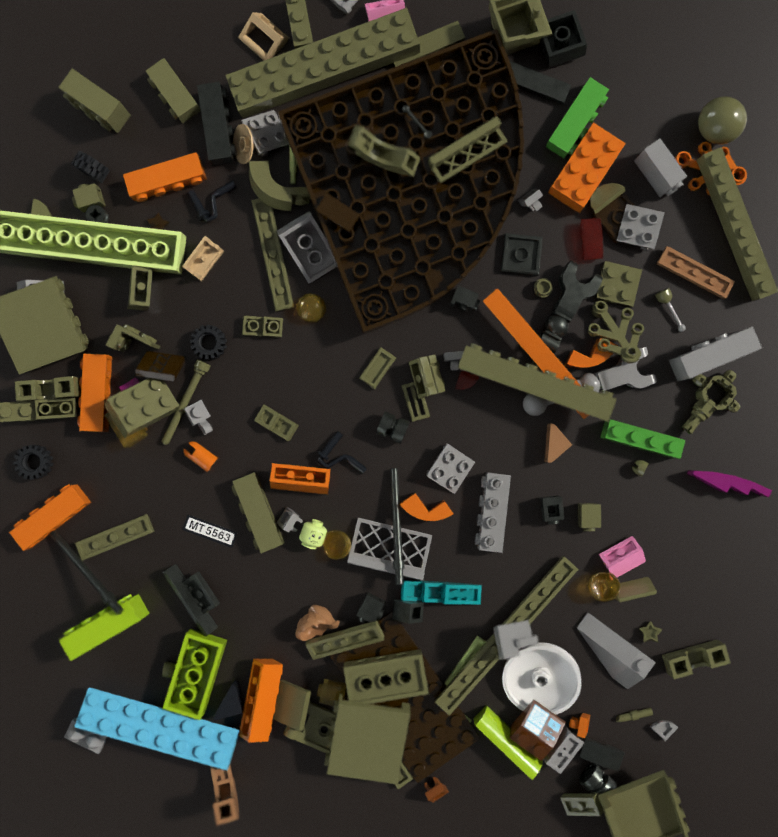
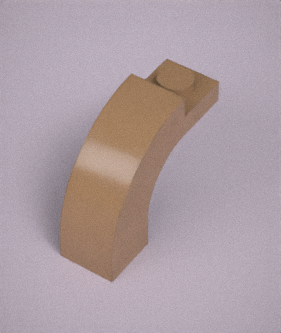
M231 764L229 770L210 766L215 791L213 807L217 825L238 819V797Z

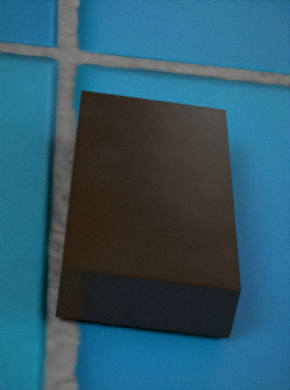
M327 193L316 209V212L349 233L360 217V214Z

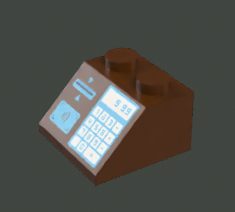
M533 700L511 724L510 739L542 761L554 748L565 725V721L536 700Z

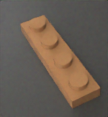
M668 246L664 248L657 262V265L722 299L727 298L735 282Z

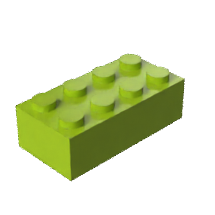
M129 594L118 601L124 609L120 615H117L109 606L64 632L65 637L60 639L59 642L70 661L150 614L139 594L134 597Z
M190 629L186 633L163 709L201 720L209 702L227 639L211 634L204 636L201 631Z

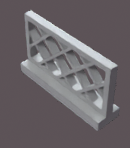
M358 518L347 563L395 574V569H393L394 560L391 557L394 550L389 553L383 544L391 538L394 539L391 531L393 526ZM361 523L369 524L372 532L364 537L359 531ZM381 528H386L391 536L381 541L376 532ZM401 528V532L406 533L410 539L402 547L412 542L417 551L407 557L402 549V554L406 558L403 561L409 563V565L405 564L403 576L422 581L432 535ZM374 533L380 543L370 549L365 538ZM418 537L427 538L426 546L419 550L413 540ZM363 540L368 551L363 554L355 553V545ZM382 545L387 553L381 559L376 558L372 552L373 549ZM419 554L423 560L421 568L414 567L409 559Z

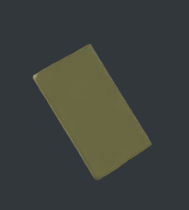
M649 577L612 585L614 598L619 602L657 593Z

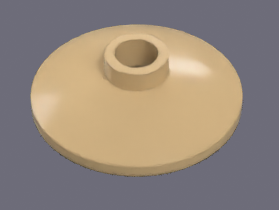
M240 124L236 127L233 137V144H235L237 153L235 157L239 163L247 164L252 158L255 146L249 127L245 124Z

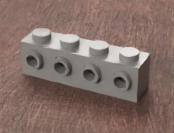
M486 472V475L482 476L481 487L484 488V493L479 498V506L482 507V511L477 517V526H480L479 533L475 535V545H478L477 548L479 550L503 552L511 475Z

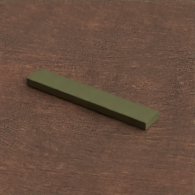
M260 199L251 200L275 311L295 308L280 238L277 233L278 229L273 207L265 204Z

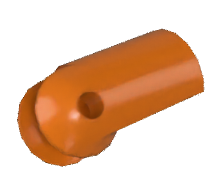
M188 442L196 450L192 454L184 449V455L208 472L218 457L197 442Z

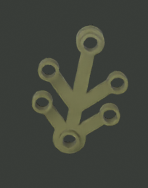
M604 301L595 302L592 307L593 316L602 318L610 330L600 329V326L596 323L589 325L588 334L590 336L604 338L599 341L598 349L601 352L608 351L621 355L626 363L637 362L641 357V351L637 345L639 337L644 331V326L641 323H635L632 326L631 333L633 335L630 344L625 338L629 321L634 315L633 310L630 308L623 309L621 313L622 320L618 328L607 312L608 305ZM609 340L617 341L620 346L611 345Z

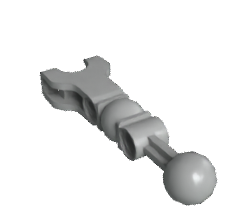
M647 347L639 348L641 351L640 359L648 355ZM620 357L619 362L615 366L593 374L586 373L579 379H576L581 386L583 383L593 386V391L598 393L599 391L612 389L623 384L632 388H644L657 382L656 375L654 374L644 376L639 374L637 371L638 361L629 364L624 362L622 357ZM529 393L524 398L523 408L529 415L539 416L546 410L548 405L555 402Z

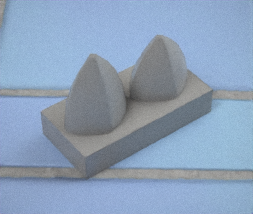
M74 718L64 738L99 754L108 736L74 727L77 718Z

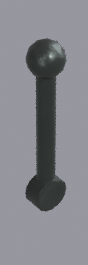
M404 105L402 111L407 113L422 130L424 138L430 139L432 136L431 131L423 127L412 114L408 105Z

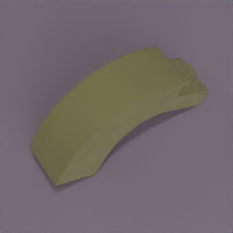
M362 126L355 127L348 144L356 150L355 154L366 161L402 175L414 176L420 161V157L409 148L395 147L384 143Z
M249 161L251 187L257 197L265 204L284 211H291L292 204H309L310 196L306 187L290 188L281 186L270 175L269 161Z

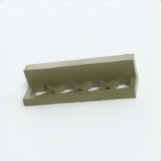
M495 117L429 158L428 165L440 184L507 143L505 136L499 128L501 122L498 117ZM495 132L500 142L496 144L488 143V136ZM474 144L483 145V151L480 154L470 153L471 147ZM458 154L467 156L466 162L462 165L454 163L455 156ZM442 164L450 166L449 173L443 177L437 170V167Z

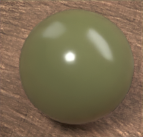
M728 96L717 97L709 101L701 110L698 118V128L703 138L717 145L728 144L736 140L744 131L747 123V113L742 103Z

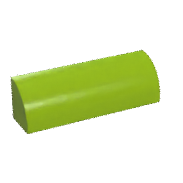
M486 705L473 718L475 726L533 780L540 771L543 760L540 761L510 739V727Z

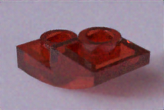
M581 219L582 259H603L601 219Z

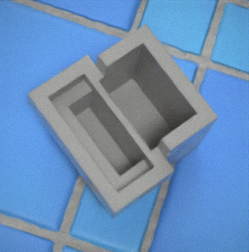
M529 620L493 628L499 660L520 656L518 648L539 644L537 636H532Z

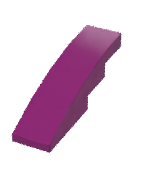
M688 470L687 474L720 492H728L729 488L740 494L748 495L752 491L763 497H769L772 490L755 482L733 475Z

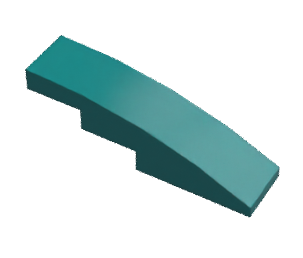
M403 580L404 585L401 586V600L481 605L482 585Z

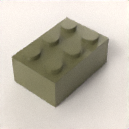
M73 68L59 86L64 93L63 97L74 108L84 111L86 116L93 121L97 120L109 132L113 130L119 133L131 116L120 101Z
M148 378L108 398L104 406L123 437L127 438L171 415L178 409L179 404L164 380Z

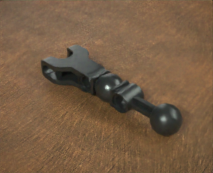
M573 260L566 263L558 278L561 294L553 308L552 316L548 317L545 321V330L539 336L553 354H555L560 345L561 337L565 336L568 332V323L572 321L582 300L595 295L603 280L601 275L595 274L590 277L586 284L580 283L575 276L578 264ZM532 361L531 365L538 367V365L534 361Z

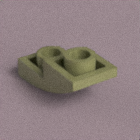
M243 316L242 335L282 337L283 318Z

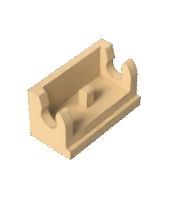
M204 236L182 267L202 281L224 250Z

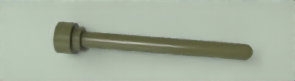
M199 359L194 364L195 373L162 439L164 445L169 444L182 418L183 409L187 407L201 376L205 375L206 372L208 373L211 365Z

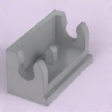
M564 725L554 748L543 760L561 774L584 742L576 733L571 732Z

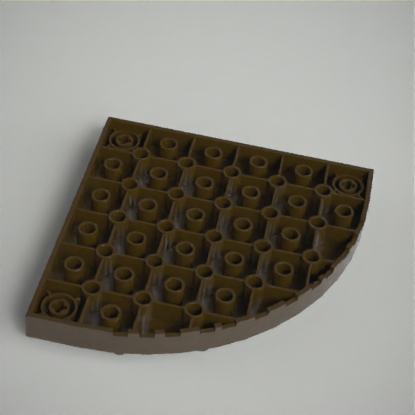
M497 29L278 111L279 120L315 211L327 193L360 214L359 219L349 233L316 212L363 334L413 315L445 296L480 262L498 236L509 214L522 170L524 120L517 82ZM404 105H408L412 114L423 127L431 131L432 136L430 139H425L422 130L407 113L402 111ZM495 117H498L501 122L499 128L505 136L507 143L440 184L428 165L429 158ZM362 126L384 143L412 150L420 157L414 176L388 171L355 154L356 150L348 145L355 127ZM494 132L488 136L487 142L496 144L500 142V139ZM474 144L471 147L470 153H482L483 145ZM456 155L454 163L464 164L467 156ZM442 164L437 167V170L443 177L449 173L450 166Z

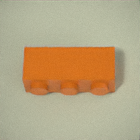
M272 463L271 489L328 495L330 469Z

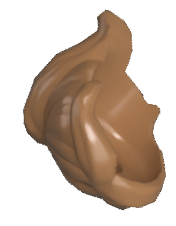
M312 605L309 608L308 614L304 615L297 624L296 638L301 641H307L315 636H323L327 628L335 629L339 626L340 622L335 621L331 612L325 607Z

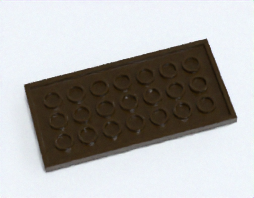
M393 610L383 616L380 621H377L384 634V641L330 655L344 678V662L419 649L402 623L393 620ZM423 654L428 694L371 704L401 709L402 703L410 704V718L402 762L417 783L480 740L479 734L459 706L448 715L435 703L434 700L446 687ZM405 671L402 672L400 675L402 677H408L410 673ZM383 675L381 677L385 681L391 679L389 675ZM364 678L362 680V682L365 684H369L372 682L368 678Z

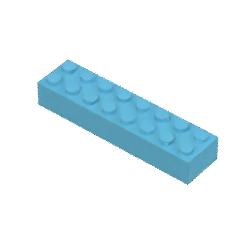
M90 687L87 690L74 726L224 770H229L240 731L239 729L203 719L197 720L158 706Z

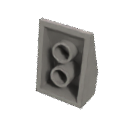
M310 211L277 230L279 237L308 283L313 282L337 267L327 239Z

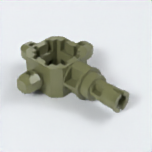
M728 370L722 376L705 377L699 374L692 378L693 383L699 387L696 391V399L698 401L692 407V415L682 426L683 430L686 429V432L692 435L700 422L709 419L715 410L727 409L732 413H736L740 409V404L733 400L737 395L736 387L731 384L736 378L735 372ZM713 382H717L726 392L724 394L725 397L717 405L714 401L707 398L708 395H706Z

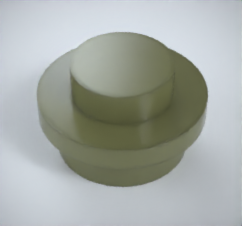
M539 279L534 284V293L541 298L548 297L553 291V285L548 279Z

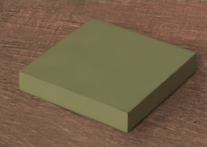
M280 680L273 719L295 730H304L311 691L288 681Z

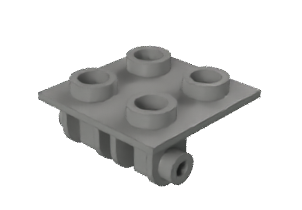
M274 110L241 120L242 124L249 127L253 137V144L258 155H261V157H266L268 151L289 145L281 122Z
M626 204L616 241L641 246L640 249L648 251V248L655 249L665 212Z
M447 443L443 446V450L437 456L430 470L427 471L426 476L455 494L475 462Z

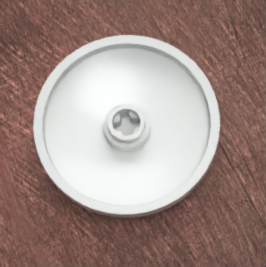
M538 642L539 644L518 648L520 656L508 658L503 668V688L509 700L522 711L533 700H536L555 715L570 708L577 700L581 690V673L574 658L564 649L549 643Z

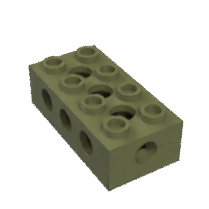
M421 649L344 662L343 668L348 698L351 702L372 704L428 694ZM405 671L410 673L408 677H402L400 674ZM383 675H389L391 679L385 681L381 677ZM364 678H368L372 682L369 684H365L362 682V680Z

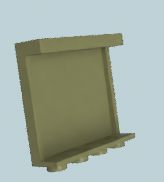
M57 276L0 296V335L19 374L80 353L89 348L88 338L86 334H82L80 320L77 316H74L72 302L68 297L66 298L63 291L65 290L64 284Z
M340 693L339 701L334 702L333 713H336V719L332 718L330 731L334 732L333 736H329L327 748L331 750L330 754L326 753L324 766H328L327 774L397 784L410 718V704L402 703L401 709L344 701L342 700L343 694Z
M662 770L598 795L611 836L675 837L682 834L684 837H688L687 833L690 830L686 821L683 820V818H686L684 811L678 805L681 801L677 792H674L676 785L673 778L668 777L665 771Z

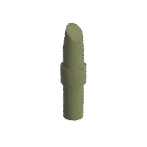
M651 707L633 710L629 713L618 715L616 722L639 720V718L652 716L653 711Z

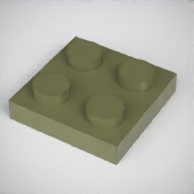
M604 261L601 270L603 280L595 295V299L632 308L642 270Z

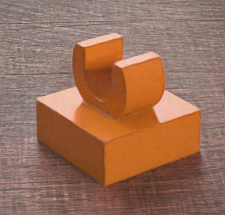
M582 713L580 719L577 717L570 719L569 727L578 729V737H586L590 714Z

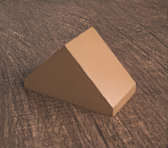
M547 424L545 462L552 463L572 444L555 424Z

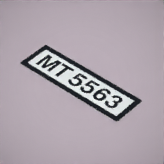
M191 515L187 516L183 526L184 531L231 548L238 534L235 531Z

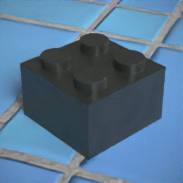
M576 10L547 19L552 35L541 38L540 43L549 68L586 55L587 42Z

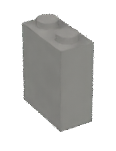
M660 138L645 148L634 160L659 197L665 194L670 196L683 185L682 181L687 177Z

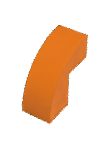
M600 337L596 339L589 357L572 350L564 366L573 369L590 368L606 361L613 353L608 351L601 352L598 349L599 341L604 339Z
M416 493L400 502L401 507L407 513L421 520L437 521L453 515V512L444 500L428 511Z

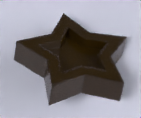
M159 213L154 218L147 219L152 229L164 230V227L170 223L163 220Z

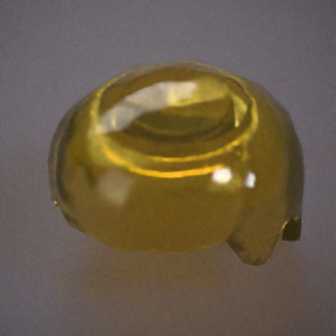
M313 293L304 294L296 304L298 316L307 322L319 321L326 312L324 300Z
M340 530L327 532L323 542L325 553L334 560L345 558L351 550L349 536Z
M595 573V575L591 576L588 583L590 595L596 600L603 602L615 599L621 589L620 582L613 573Z

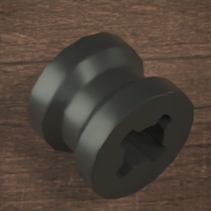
M92 205L86 210L85 215L88 221L108 223L109 215L99 205Z

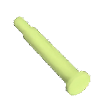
M290 148V184H296L297 163Z

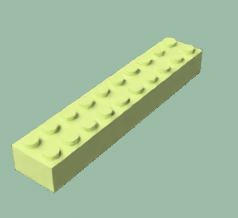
M0 211V253L132 269V266L152 268V271L182 275L186 236L182 232Z

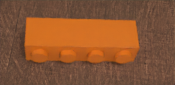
M197 152L123 174L129 196L137 202L145 201L150 196L165 195L170 190H182L184 186L190 184L199 185L203 180H207Z
M83 354V358L80 361L82 377L79 380L81 396L78 400V405L81 409L77 420L78 427H80L79 431L109 432V412L104 405L106 400L110 398L112 356L106 354Z
M78 484L64 486L58 496L50 497L44 502L45 506L41 509L39 507L29 513L30 517L28 519H22L14 525V529L9 533L23 551L34 547L52 531L59 528L91 503Z
M253 659L239 736L248 743L269 741L276 699L279 693L280 678L283 672V664L274 659Z

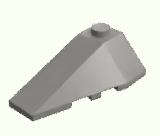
M588 612L576 627L610 676L627 689L643 680L656 663Z

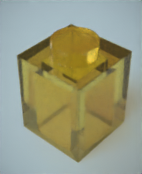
M324 679L323 685L319 684L317 696L320 697L319 703L334 706V702L339 701L340 693L343 694L342 700H344L346 683Z

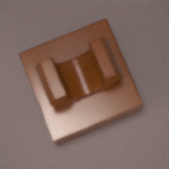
M433 777L435 781L434 787L431 788L427 782L424 783L425 788L428 790L425 795L428 801L433 803L449 793L446 785L440 783L436 777Z

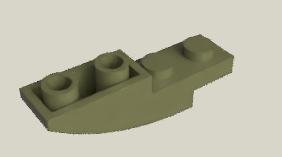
M76 398L0 403V422L77 417Z

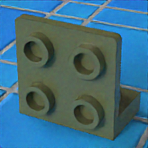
M117 324L106 344L112 349L124 352L132 343L131 337H134L151 347L160 348V345L156 344V339L144 333L139 335V330L127 324H124L123 327Z

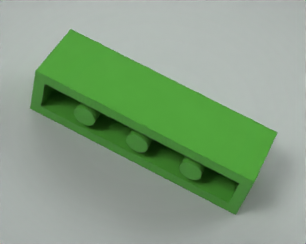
M590 77L545 147L565 159L567 154L572 155L577 147V144H575L578 138L582 139L588 130L585 126L588 122L592 124L598 115L595 112L598 106L602 108L608 99L606 94L609 89Z
M611 419L604 422L600 437L601 439L675 459H681L685 444L684 439Z

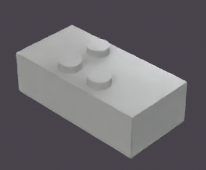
M754 328L743 329L728 336L727 333L715 337L716 341L699 343L691 347L692 351L670 359L669 363L677 381L690 379L762 349Z

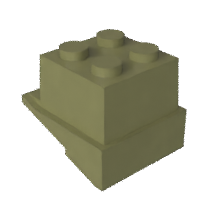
M540 0L489 1L488 9L491 14V24L493 30L497 29L507 55L538 45L541 38L552 35Z

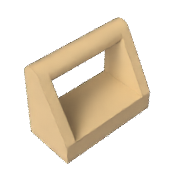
M256 12L251 14L238 37L264 61L273 58L289 39L285 33L262 13ZM256 26L274 41L268 53L248 37Z

